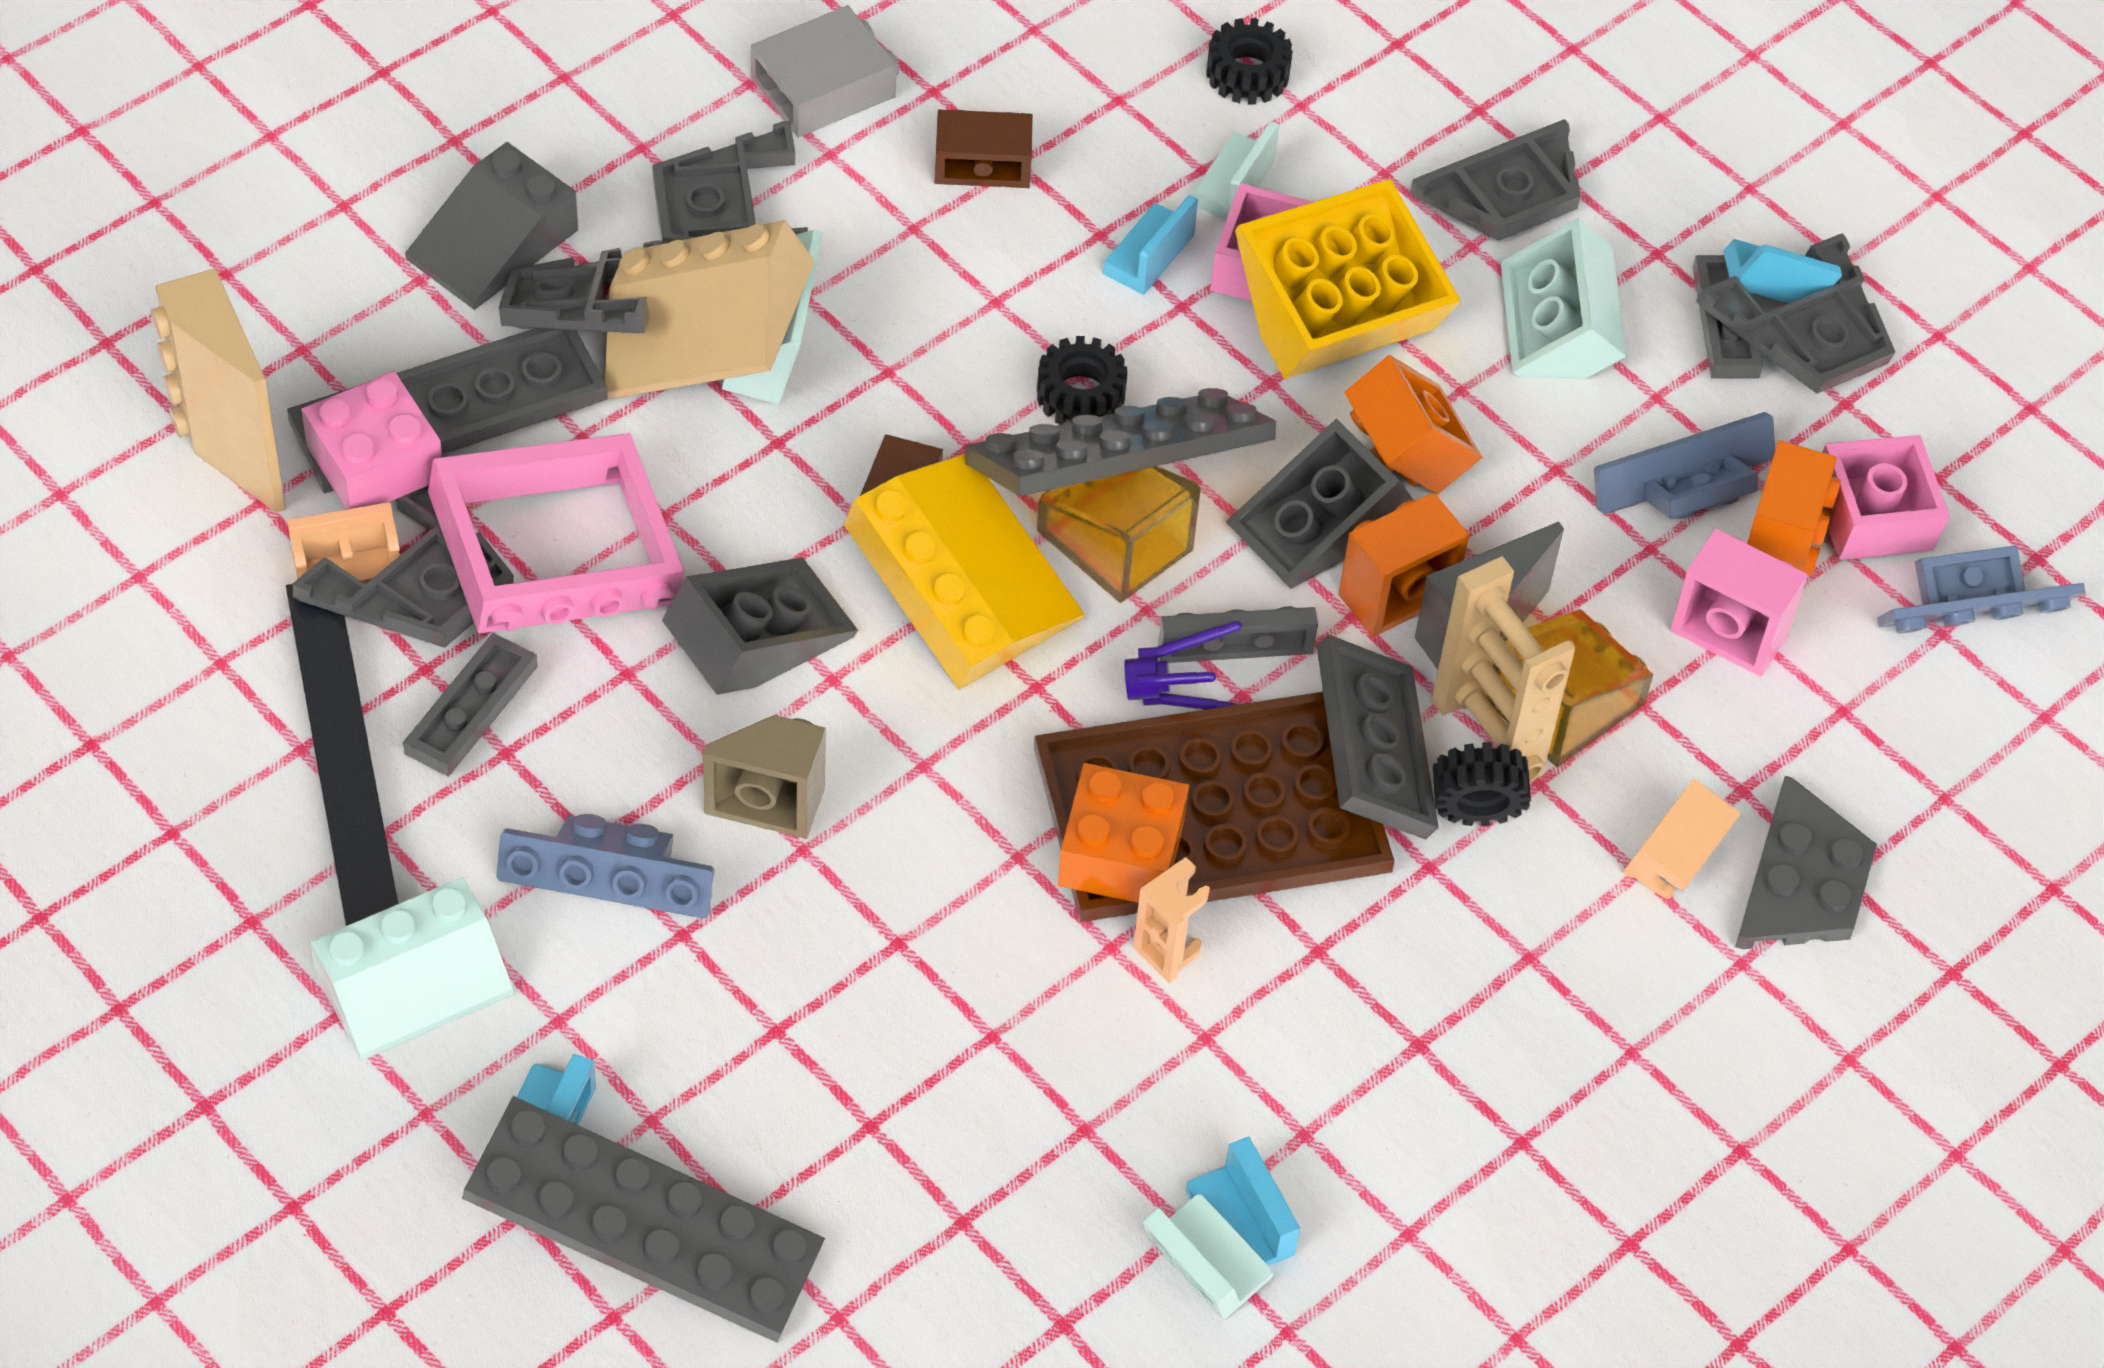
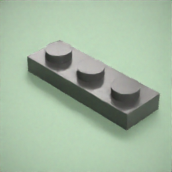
M1724 255L1695 256L1693 274L1697 298L1703 288L1729 278ZM1699 306L1711 378H1760L1763 367L1761 352Z
M1285 606L1272 610L1244 611L1235 609L1222 613H1179L1173 616H1161L1158 646L1234 621H1239L1242 624L1241 629L1237 632L1160 658V661H1168V663L1313 654L1318 627L1315 607L1296 608Z
M492 633L403 741L404 754L449 777L538 667L537 654Z

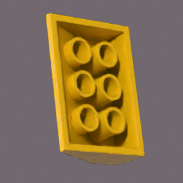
M1391 179L1240 224L1235 229L1260 336L1284 379L1435 330L1461 301Z
M966 453L898 475L853 501L844 523L845 528L958 690L1083 619L1084 612L989 478L966 465Z

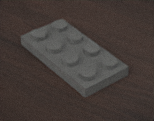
M1328 634L1316 647L1339 806L1341 809L1427 839L1439 827L1413 667Z

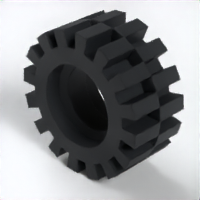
M1243 18L1235 19L1234 27L1226 22L1221 25V32L1215 30L1212 34V40L1209 43L1206 75L1207 78H1210V86L1213 89L1219 87L1218 94L1223 98L1231 93L1233 94L1232 102L1240 104L1241 97L1248 98V105L1256 104L1257 97H1261L1262 101L1266 103L1271 101L1272 93L1278 97L1283 93V87H1287L1293 50H1291L1292 43L1290 38L1285 39L1286 33L1281 28L1273 32L1274 24L1268 21L1262 27L1258 26L1259 19L1251 18L1250 25H1244ZM1249 57L1260 60L1263 63L1247 65L1235 59Z
M1076 336L1075 344H1070L1068 337L1061 339L1059 349L1054 344L1049 346L1047 354H1042L1038 367L1037 401L1039 406L1043 405V413L1047 417L1055 413V423L1062 425L1066 419L1072 422V419L1079 415L1099 417L1113 414L1116 408L1122 407L1125 401L1128 372L1127 366H1124L1125 359L1122 354L1115 356L1114 346L1108 344L1102 349L1101 339L1093 337L1091 344H1085V336ZM1083 376L1097 381L1100 385L1090 389H1078L1066 384L1064 381L1071 377Z
M1482 742V748H1474L1473 743L1465 744L1464 751H1460L1456 747L1448 750V756L1441 754L1437 758V763L1433 764L1435 808L1438 809V814L1441 817L1448 816V821L1456 823L1463 819V825L1472 826L1474 821H1481V826H1490V820L1496 819L1501 824L1508 822L1507 815L1517 818L1522 815L1521 810L1527 811L1530 807L1531 792L1528 759L1526 756H1522V752L1516 748L1509 751V745L1500 744L1495 749L1492 748V742Z

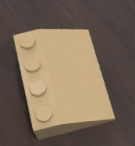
M786 220L754 224L746 228L714 232L710 235L685 240H674L670 243L625 251L609 288V300L647 297L649 318L645 333L607 332L605 384L609 399L771 371L815 263L813 257Z
M216 268L155 285L159 307L151 309V314L160 339L165 338V341L157 343L166 372H171V374L165 375L163 378L172 405L177 404L176 407L169 410L178 437L187 435L193 451L198 457L276 513L286 510L266 379Z

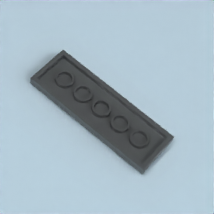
M534 328L396 373L439 437L442 455L608 400L607 386L577 330ZM343 391L287 409L289 423L324 494L334 491V489L307 448L301 409Z
M1206 388L1200 390L1198 395L1183 399L1164 397L1158 399L1155 405L1141 408L1137 406H1122L1116 408L1113 414L1099 417L1079 415L1074 417L1071 423L1057 426L1037 424L1031 426L1029 432L1015 435L1006 433L991 434L986 437V441L966 445V465L1016 495L1025 496L1272 441L1276 439V421L1258 412L1254 405L1241 403L1228 396V392L1223 389Z
M515 1096L511 1098L464 1188L462 1199L777 1343L825 1240L824 1237Z

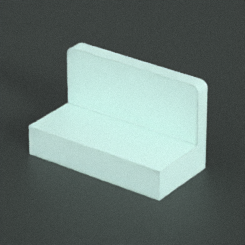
M1270 121L1258 140L1233 132L1193 192V197L1198 199L1197 208L1227 220L1239 184L1242 183L1258 188L1275 162L1280 124Z
M1201 1194L1195 1195L1170 1218L1158 1208L1142 1222L1149 1240L1223 1320L1229 1317L1273 1277L1271 1268Z

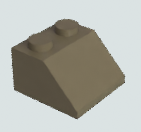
M772 715L706 744L703 751L704 813L807 839L825 790L826 727L814 725L810 721L801 718L789 719Z

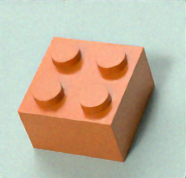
M1391 355L1386 356L1344 391L1354 409L1350 412L1353 422L1364 434L1370 436L1375 445L1371 449V453L1391 472L1393 470L1397 471L1414 487L1420 484L1438 495L1483 458L1441 386Z
M1778 440L1747 544L1778 560L1790 563L1794 568L1812 577L1820 548L1811 546V544L1822 546L1831 511L1823 509V506L1833 509L1841 479L1832 477L1838 457Z
M1434 492L1416 501L1408 500L1399 505L1395 511L1374 521H1364L1356 526L1352 532H1349L1338 595L1370 635L1375 637L1419 615L1427 575L1464 561L1469 533Z
M1083 763L1061 847L1057 886L1139 903L1140 889L1174 865L1185 821L1189 784Z

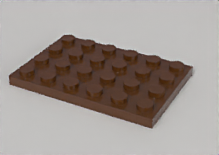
M1323 692L1035 735L1034 751L1060 849L1063 844L1083 763L1189 784L1185 821L1174 862L1175 865L1187 857L1196 866L1195 873L1188 882L1187 896L1195 894L1203 886H1209V896L1206 902L1392 873L1395 860L1383 824L1341 809L1339 806ZM1071 889L1080 922L1138 913L1139 903Z

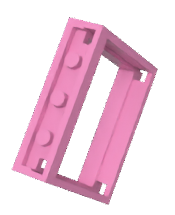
M630 433L433 459L428 494L478 634L506 629L510 631L519 627L547 623L560 624L567 620L595 616L608 617L616 613L657 609V607L671 605L681 587L684 569ZM620 483L651 564L499 586L494 585L465 503Z

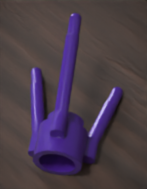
M1234 621L1157 647L1138 648V658L1125 659L1124 662L1128 700L1142 699L1144 706L1163 704L1202 710L1236 705L1233 702L1161 693L1170 692V685L1214 682L1216 674L1214 672L1169 673L1168 661H1158V658L1237 632L1241 629L1242 624L1239 621Z

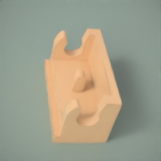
M390 502L287 520L297 579L326 557L363 583H368L400 556L399 542Z
M1693 779L1623 873L1630 878H1636L1663 898L1670 899L1675 893V889L1671 885L1684 891L1741 813ZM1659 876L1665 878L1669 883L1664 882Z
M1187 857L1140 889L1133 948L1168 983L1175 980L1178 970L1194 960L1201 950V939L1191 941L1189 946L1185 948L1189 915L1206 903L1210 888L1209 886H1203L1195 894L1187 896L1188 882L1196 869V866Z

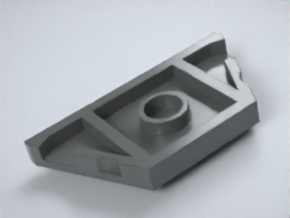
M1563 119L1412 180L1411 193L1415 198L1498 241L1578 209L1581 195L1578 179L1574 176L1576 166L1574 152L1570 151L1569 123L1566 119Z
M1789 776L1784 777L1736 941V948L1752 949L1755 941L1782 939L1784 946L1805 944L1813 939H1819L1824 942L1850 940L1855 928L1877 844Z

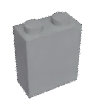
M849 5L751 44V78L785 121L791 122L792 131L798 138L895 97L896 76L899 74L897 60L889 49L884 50L876 40L869 23L866 20H860Z

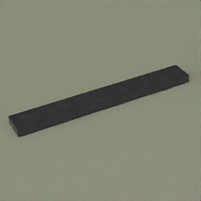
M293 584L286 585L289 609L345 925L348 926L397 905L398 899L345 615L297 600L293 597Z

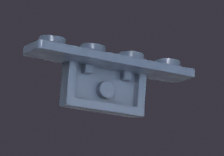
M1762 412L1596 466L1594 468L1597 509L1603 514H1607L1647 501L1669 519H1683L1694 515L1698 510L1716 504H1730L1737 501L1741 496L1758 491L1757 472L1752 470L1750 466L1773 459L1775 453L1773 416L1767 412Z
M2017 545L1921 558L1914 562L1922 605L1893 609L1877 617L1879 628L1895 626L1896 633H1909L1926 629V621L1943 619L1945 627H1952L1974 622V614L1991 612L1993 620H2002L2023 615L2022 608L2039 605L2040 613L2062 611L2071 608L2070 600L2085 594L2086 591L2084 583L2026 591Z
M581 814L578 816L568 815L556 837L509 828L504 829L500 835L496 877L499 881L706 918L711 907L715 869L710 865L669 858L672 853L674 834L659 832L657 828L648 824H632L627 826L606 822L604 818L598 815Z

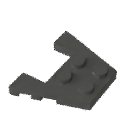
M782 121L773 124L772 132L754 137L752 132L735 137V144L715 151H711L708 146L652 165L661 243L665 244L674 240H685L710 235L714 232L736 230L756 224L747 169L795 165V147L791 122ZM808 227L791 228L796 235L808 231Z
M1843 233L1811 245L1805 255L1840 267L1842 277L1833 286L1769 312H1764L1738 278L1733 276L1703 288L1696 300L1700 307L1816 394L1889 364L1896 352L1875 303H1868L1861 287L1865 279L1859 266H1852L1847 254L1850 244Z
M661 240L643 243V248L662 244ZM620 248L602 251L599 261L575 266L574 259L571 257L511 269L498 307L501 326H513L520 329L549 328L621 333H645L649 310L647 297L603 300L608 280L614 278L619 262L623 257Z
M429 485L398 498V510L428 529L429 532L368 583H363L326 557L321 559L293 583V597L301 602L444 648L474 623L428 494ZM480 532L476 533L494 585L513 584V573Z

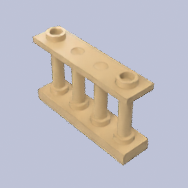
M1501 556L1459 575L1457 578L1432 703L1442 716L1459 708L1469 709L1497 746L1500 744L1509 745V751L1516 748L1522 752V756L1527 757L1529 780L1532 782L1545 769L1575 646L1570 640H1567L1546 651L1541 647L1507 604L1514 570L1505 558ZM1500 631L1503 632V634L1515 647L1518 653L1522 656V658L1524 659V664L1521 663V661L1513 653L1510 647L1502 639V637L1500 636ZM1493 662L1517 691L1516 696L1494 669ZM1486 693L1510 722L1509 726L1485 697Z

